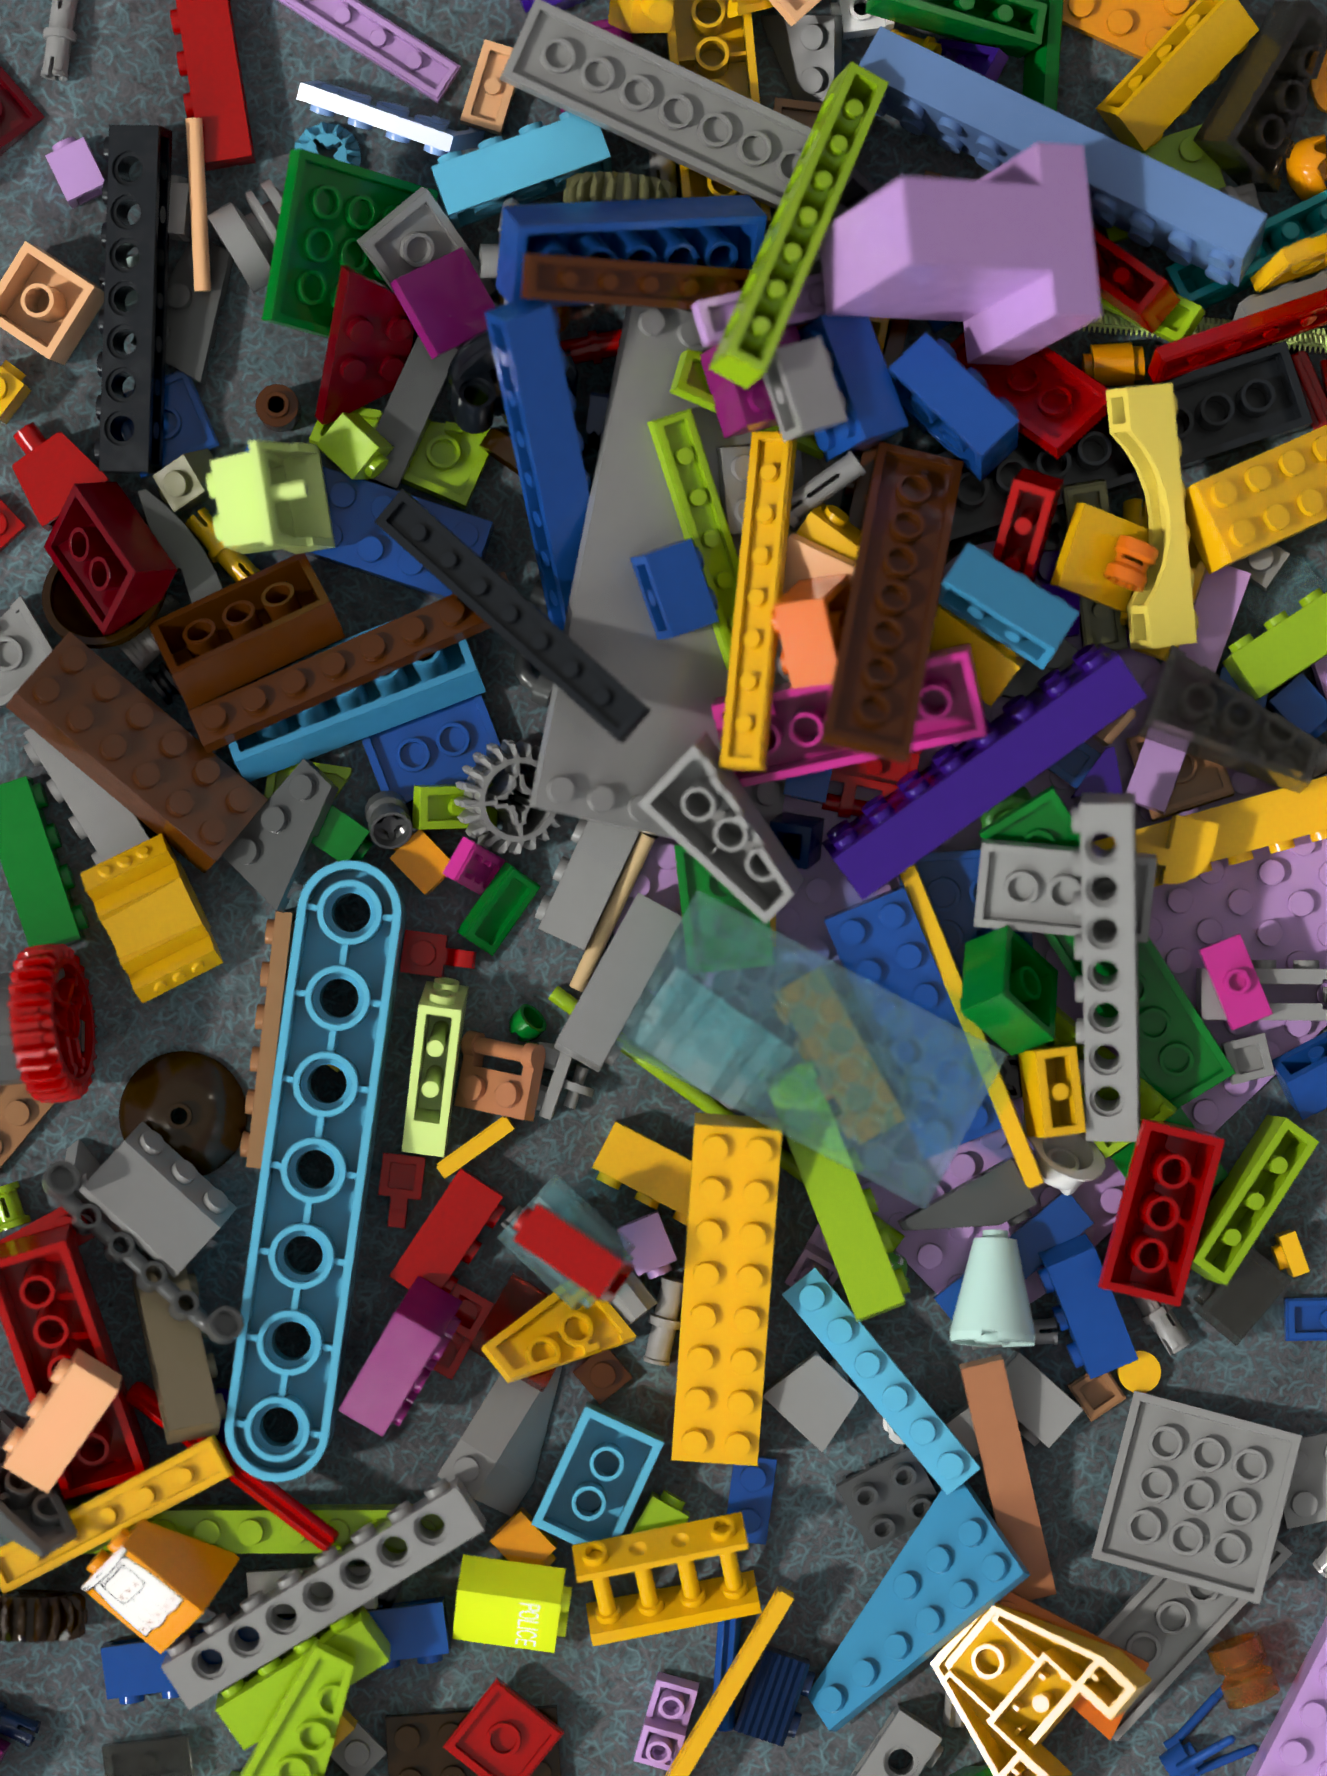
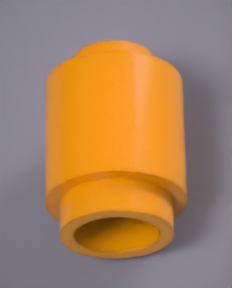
M1132 342L1091 344L1089 353L1082 354V371L1103 386L1134 385L1135 380H1144L1145 377L1143 346H1133Z

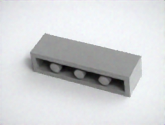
M32 728L23 733L29 742L23 747L30 760L36 767L43 764L51 777L46 782L51 794L59 804L66 801L74 814L68 818L74 831L81 840L88 837L96 852L91 854V857L96 865L152 838L145 824Z
M580 819L570 839L577 843L570 859L562 856L552 879L559 882L553 897L544 895L534 918L541 920L538 929L586 950L640 832Z
M640 893L636 895L553 1048L597 1072L600 1071L604 1063L610 1066L613 1065L624 1043L617 1040L624 1025L633 1029L645 1007L637 1003L645 988L653 992L665 970L658 966L664 952L667 951L674 954L684 936V931L678 928L682 921V916Z

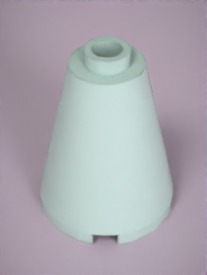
M982 1230V1237L973 1239L949 1331L950 1341L953 1344L977 1347L1002 1345V1348L1030 1347L1035 1345L1036 1334L1017 1240L1008 1238V1231Z

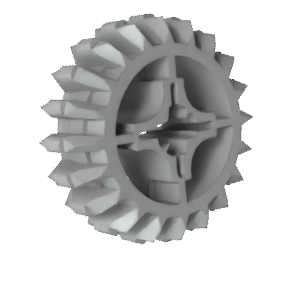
M503 739L500 747L495 743L486 744L487 756L480 752L472 753L476 763L474 768L468 765L462 767L463 772L469 775L467 781H458L455 784L458 789L464 791V796H460L453 801L456 806L465 808L457 818L461 823L469 824L465 832L472 838L478 837V845L486 849L492 846V850L498 854H503L508 849L509 853L518 855L521 854L523 846L528 850L536 849V837L542 841L550 840L547 831L549 826L554 828L561 827L560 822L554 818L556 813L533 808L527 817V813L531 808L529 805L533 787L526 785L524 774L520 773V763L527 766L535 779L540 746L535 745L531 748L530 742L520 739L515 744L511 739ZM496 775V780L494 784L490 788H488L490 782ZM512 790L523 793L516 794L513 800L509 799L511 802L510 804L501 801L503 799H508V795L513 794ZM486 806L497 809L499 819L503 820V830H499L493 825L488 817Z

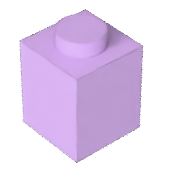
M69 137L53 145V152L45 155L69 205L75 208L102 195V186L106 179L85 138L82 137L76 140L75 137Z
M658 1210L618 1226L631 1262L636 1266L634 1269L637 1276L646 1273L650 1280L672 1271L670 1263L676 1261L677 1256Z

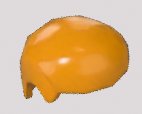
M1324 134L1300 140L1288 151L1286 179L1302 201L1327 190L1325 185L1327 180L1326 136Z

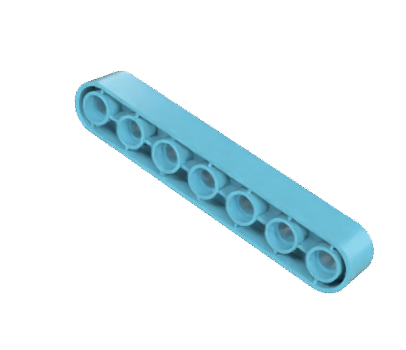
M354 860L334 862L318 870L305 884L298 901L240 1313L244 1326L241 1334L237 1337L225 1420L226 1443L235 1462L250 1475L270 1482L289 1481L307 1473L326 1452L334 1436L406 924L405 900L396 882L381 869ZM351 894L362 896L370 907L368 923L356 932L343 930L335 919L337 903L343 897ZM337 979L349 981L358 992L357 1007L346 1017H336L330 1014L323 1004L325 988ZM325 1064L338 1067L346 1078V1090L343 1096L335 1102L320 1100L315 1096L311 1088L313 1073ZM319 1150L329 1155L332 1159L335 1169L334 1176L326 1186L313 1187L301 1178L299 1172L300 1160L308 1151ZM308 1236L319 1243L323 1256L322 1262L316 1270L301 1272L290 1264L287 1257V1249L295 1237ZM297 1322L307 1329L311 1342L309 1350L305 1355L289 1357L278 1349L275 1335L281 1324ZM273 1408H285L291 1411L297 1418L299 1426L296 1438L284 1443L272 1440L266 1434L263 1426V1420L267 1411Z

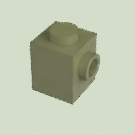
M208 448L182 454L152 475L159 486L160 497L171 507L173 512L197 507L211 498L207 488L206 474L212 472L210 460H214Z

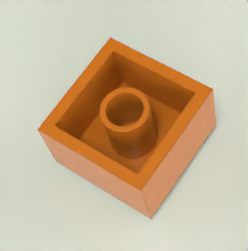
M848 574L799 580L773 605L774 608L771 614L774 631L780 634L783 647L781 667L784 674L789 675L792 689L832 683L850 590Z

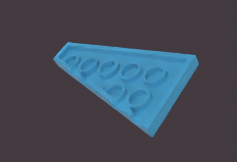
M967 1480L948 1496L943 1490L940 1491L812 1686L808 1699L829 1731L837 1732L1031 1575Z

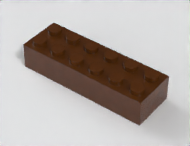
M70 631L16 691L6 705L12 713L157 835L162 833L169 845L203 873L221 857L268 800L213 752L206 753L198 739Z

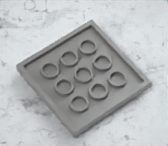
M1134 1390L1091 1558L1260 1604L1303 1436Z

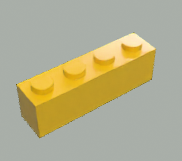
M1197 0L1095 109L1122 144L1146 151L1161 140L1164 131L1177 117L1185 114L1190 109L1192 101L1201 91L1219 78L1220 71L1231 59L1247 48L1249 40L1259 31V28L1239 0Z
M615 1121L592 1166L593 1169L599 1171L596 1179L617 1190L620 1189L622 1184L636 1190L637 1193L634 1198L657 1210L661 1203L675 1210L672 1218L687 1226L692 1159Z

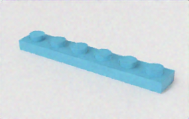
M816 1266L782 1294L947 1496L981 1469V1466L865 1325L862 1322H856L851 1308Z

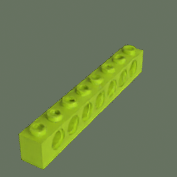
M852 61L832 81L708 368L745 389L749 388L766 373L889 84L886 80Z

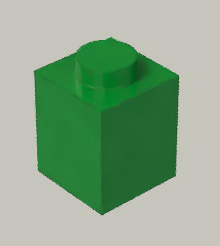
M331 805L319 835L313 837L311 843L337 861L354 860L362 862L373 846V843L368 840L371 836L369 830L334 805Z

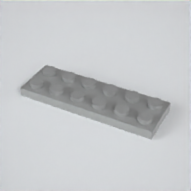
M1278 1539L1276 1540L1266 1582L1293 1554ZM1152 1574L1096 1633L1099 1637L1150 1663L1145 1673L1152 1681L1125 1711L1112 1737L1116 1742L1248 1601Z

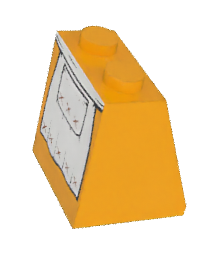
M141 1519L130 1531H127L124 1527L120 1529L106 1547L110 1550L109 1553L102 1548L86 1567L91 1575L81 1589L161 1654L203 1614L240 1558L228 1550Z

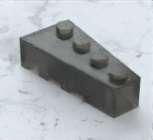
M1172 645L1163 658L1137 735L1300 794L1311 782L1323 743L1279 714L1271 713L1256 703L1255 698L1242 690L1239 692L1218 678V674L1206 666L1201 667L1186 657V653Z

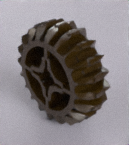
M16 1589L3 1595L0 1590V1641L21 1643L75 1640L85 1634L86 1623H88V1610L86 1608V1599L80 1593L52 1589Z

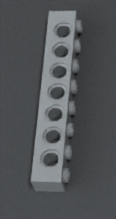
M1083 793L1080 807H1072V833H1080V849H1073V876H1081V892H1074L1073 911L1074 918H1082V934H1075L1074 957L1075 960H1083V976H1076L1075 1001L1083 1002L1084 1018L1076 1019V1044H1084V1059H1078L1080 1083L1085 1086L1083 1109L1086 1141L1136 1142L1141 1126L1136 793ZM1107 833L1114 838L1116 845L1111 849H1100L1093 843L1092 838L1096 834ZM1099 876H1108L1115 881L1117 887L1110 892H1103L1095 887L1093 880ZM1102 918L1110 919L1116 924L1117 930L1111 934L1100 933L1095 928L1094 922ZM1100 961H1110L1115 964L1118 972L1111 976L1101 975L1095 969V964ZM1101 1003H1110L1117 1008L1119 1013L1114 1017L1106 1018L1101 1016L1095 1007ZM1101 1045H1111L1118 1050L1119 1055L1113 1059H1105L1097 1053L1096 1049ZM1105 1086L1113 1087L1119 1092L1120 1096L1115 1100H1105L1099 1096L1097 1090Z
M460 1477L451 1482H448L446 1478L435 1482L424 1491L426 1497L413 1505L409 1501H405L389 1511L387 1514L389 1519L377 1527H374L372 1523L361 1527L350 1536L352 1542L338 1550L334 1545L328 1551H322L313 1559L315 1564L305 1571L301 1572L299 1568L289 1571L277 1580V1588L265 1595L262 1590L253 1593L240 1603L241 1610L229 1617L225 1613H221L209 1620L203 1626L205 1631L195 1638L190 1639L188 1635H185L173 1642L166 1649L168 1654L165 1656L161 1668L188 1710L485 1531L486 1518ZM427 1514H437L443 1519L445 1525L439 1530L431 1531L422 1525L421 1518ZM391 1536H398L406 1542L407 1549L401 1553H393L385 1547L384 1541ZM353 1559H362L368 1563L370 1571L365 1575H355L349 1570L347 1563ZM317 1581H324L332 1587L334 1593L329 1597L321 1598L312 1592L310 1586ZM279 1604H288L295 1609L297 1616L290 1620H283L275 1614L274 1607ZM244 1626L253 1627L259 1633L260 1638L255 1642H246L239 1637L237 1630ZM215 1649L221 1654L223 1661L219 1664H209L203 1660L201 1651Z

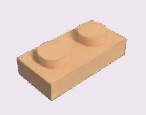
M484 39L460 118L461 124L502 135L516 87L500 80V77L513 47Z

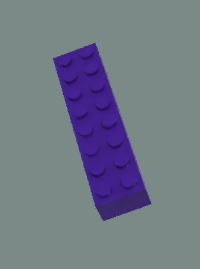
M1092 643L1083 647L1072 657L1074 662L1061 672L1059 669L1050 671L1037 682L1039 688L1026 697L1023 694L1015 696L1002 707L1004 713L991 722L987 719V736L965 740L956 747L953 744L944 747L932 757L933 764L921 772L913 770L903 776L896 784L898 789L885 798L883 795H878L867 802L861 809L863 814L850 823L848 820H844L832 827L826 834L828 839L822 842V845L861 899H866L1145 699L1147 695L1119 654L1102 643L1097 646Z

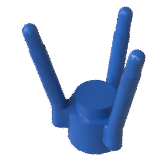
M1227 1683L1221 1684L1174 1736L1163 1742L1167 1751L1159 1755V1758L1170 1776H1200L1255 1753L1258 1750L1255 1744H1251L1204 1763L1205 1759L1233 1744L1235 1737L1229 1735L1199 1752L1190 1741L1184 1745L1181 1743L1228 1691L1229 1685Z

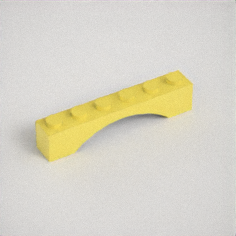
M1164 383L1106 390L1109 431L1112 437L1124 449L1137 472L1144 491L1148 511V544L1160 552L1155 564L1148 567L1146 572L1148 581L1144 591L1134 592L1127 604L1131 649H1154L1197 643L1198 616L1193 604L1192 588L1194 586V573L1189 562L1188 545L1190 542V530L1185 520L1184 501L1186 499V488L1181 478L1180 458L1182 455V445L1177 436L1176 414L1178 402L1173 393V384Z

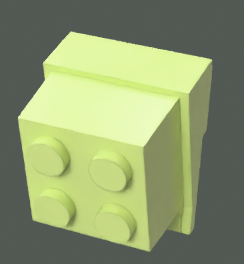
M254 440L248 441L249 452L210 460L212 472L206 474V482L210 497L212 499L216 498L218 515L213 517V527L218 542L223 541V547L241 554L280 549L293 554H301L335 548L321 454L316 444L298 442L289 444Z

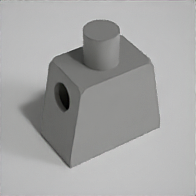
M815 1350L763 1390V1398L815 1447L823 1452L858 1401L861 1393L848 1381L850 1379L849 1375L835 1358L829 1363Z

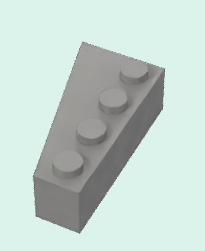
M705 731L647 792L638 805L759 919L767 924L795 895L805 879L732 770H723L719 766L720 751Z

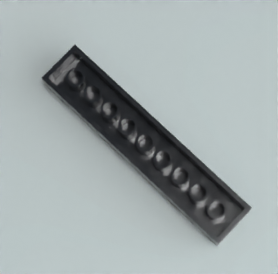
M1286 341L1160 383H1155L1173 384V393L1178 402L1176 426L1177 436L1182 445L1181 470L1305 430L1313 423ZM1108 414L1059 459L1018 432L1017 448L983 481L980 482L963 465L948 545L1000 529L1013 480L1022 468L1064 480L1063 485L1104 479L1106 480L1108 493L1139 484L1140 480L1133 464L1124 449L1110 434ZM949 451L937 454L938 456L957 460ZM1062 490L1056 510L1064 508Z

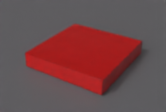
M497 1677L443 1744V1748L478 1776H530L564 1734V1730Z

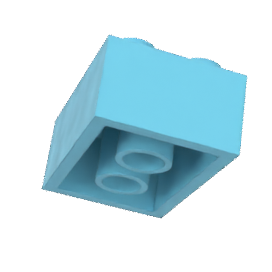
M586 1402L534 1514L531 1525L574 1545L621 1536L662 1449L664 1437Z

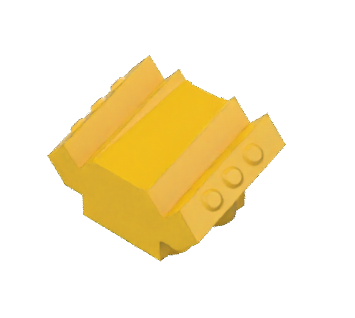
M162 833L80 873L85 891L93 901L98 918L102 922L103 927L106 928L117 951L116 954L120 964L128 974L133 991L142 1004L223 963L217 943L210 931V923L180 860L177 861L171 846Z

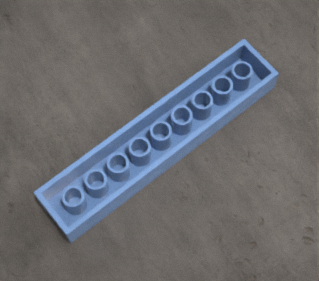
M882 26L878 29L859 63V66L889 82L875 114L876 116L884 117L887 114L899 120L900 125L904 129L915 135L928 134L938 139V144L947 151L959 154L962 151L974 157L976 163L988 171H993L1037 142L1084 145L1091 219L1105 228L1115 226L1128 232V237L1141 246L1150 247L1152 244L1166 251V255L1180 265L1188 266L1191 263L1205 270V275L1219 284L1227 285L1230 282L1239 286L1262 244L1267 218L1266 213Z

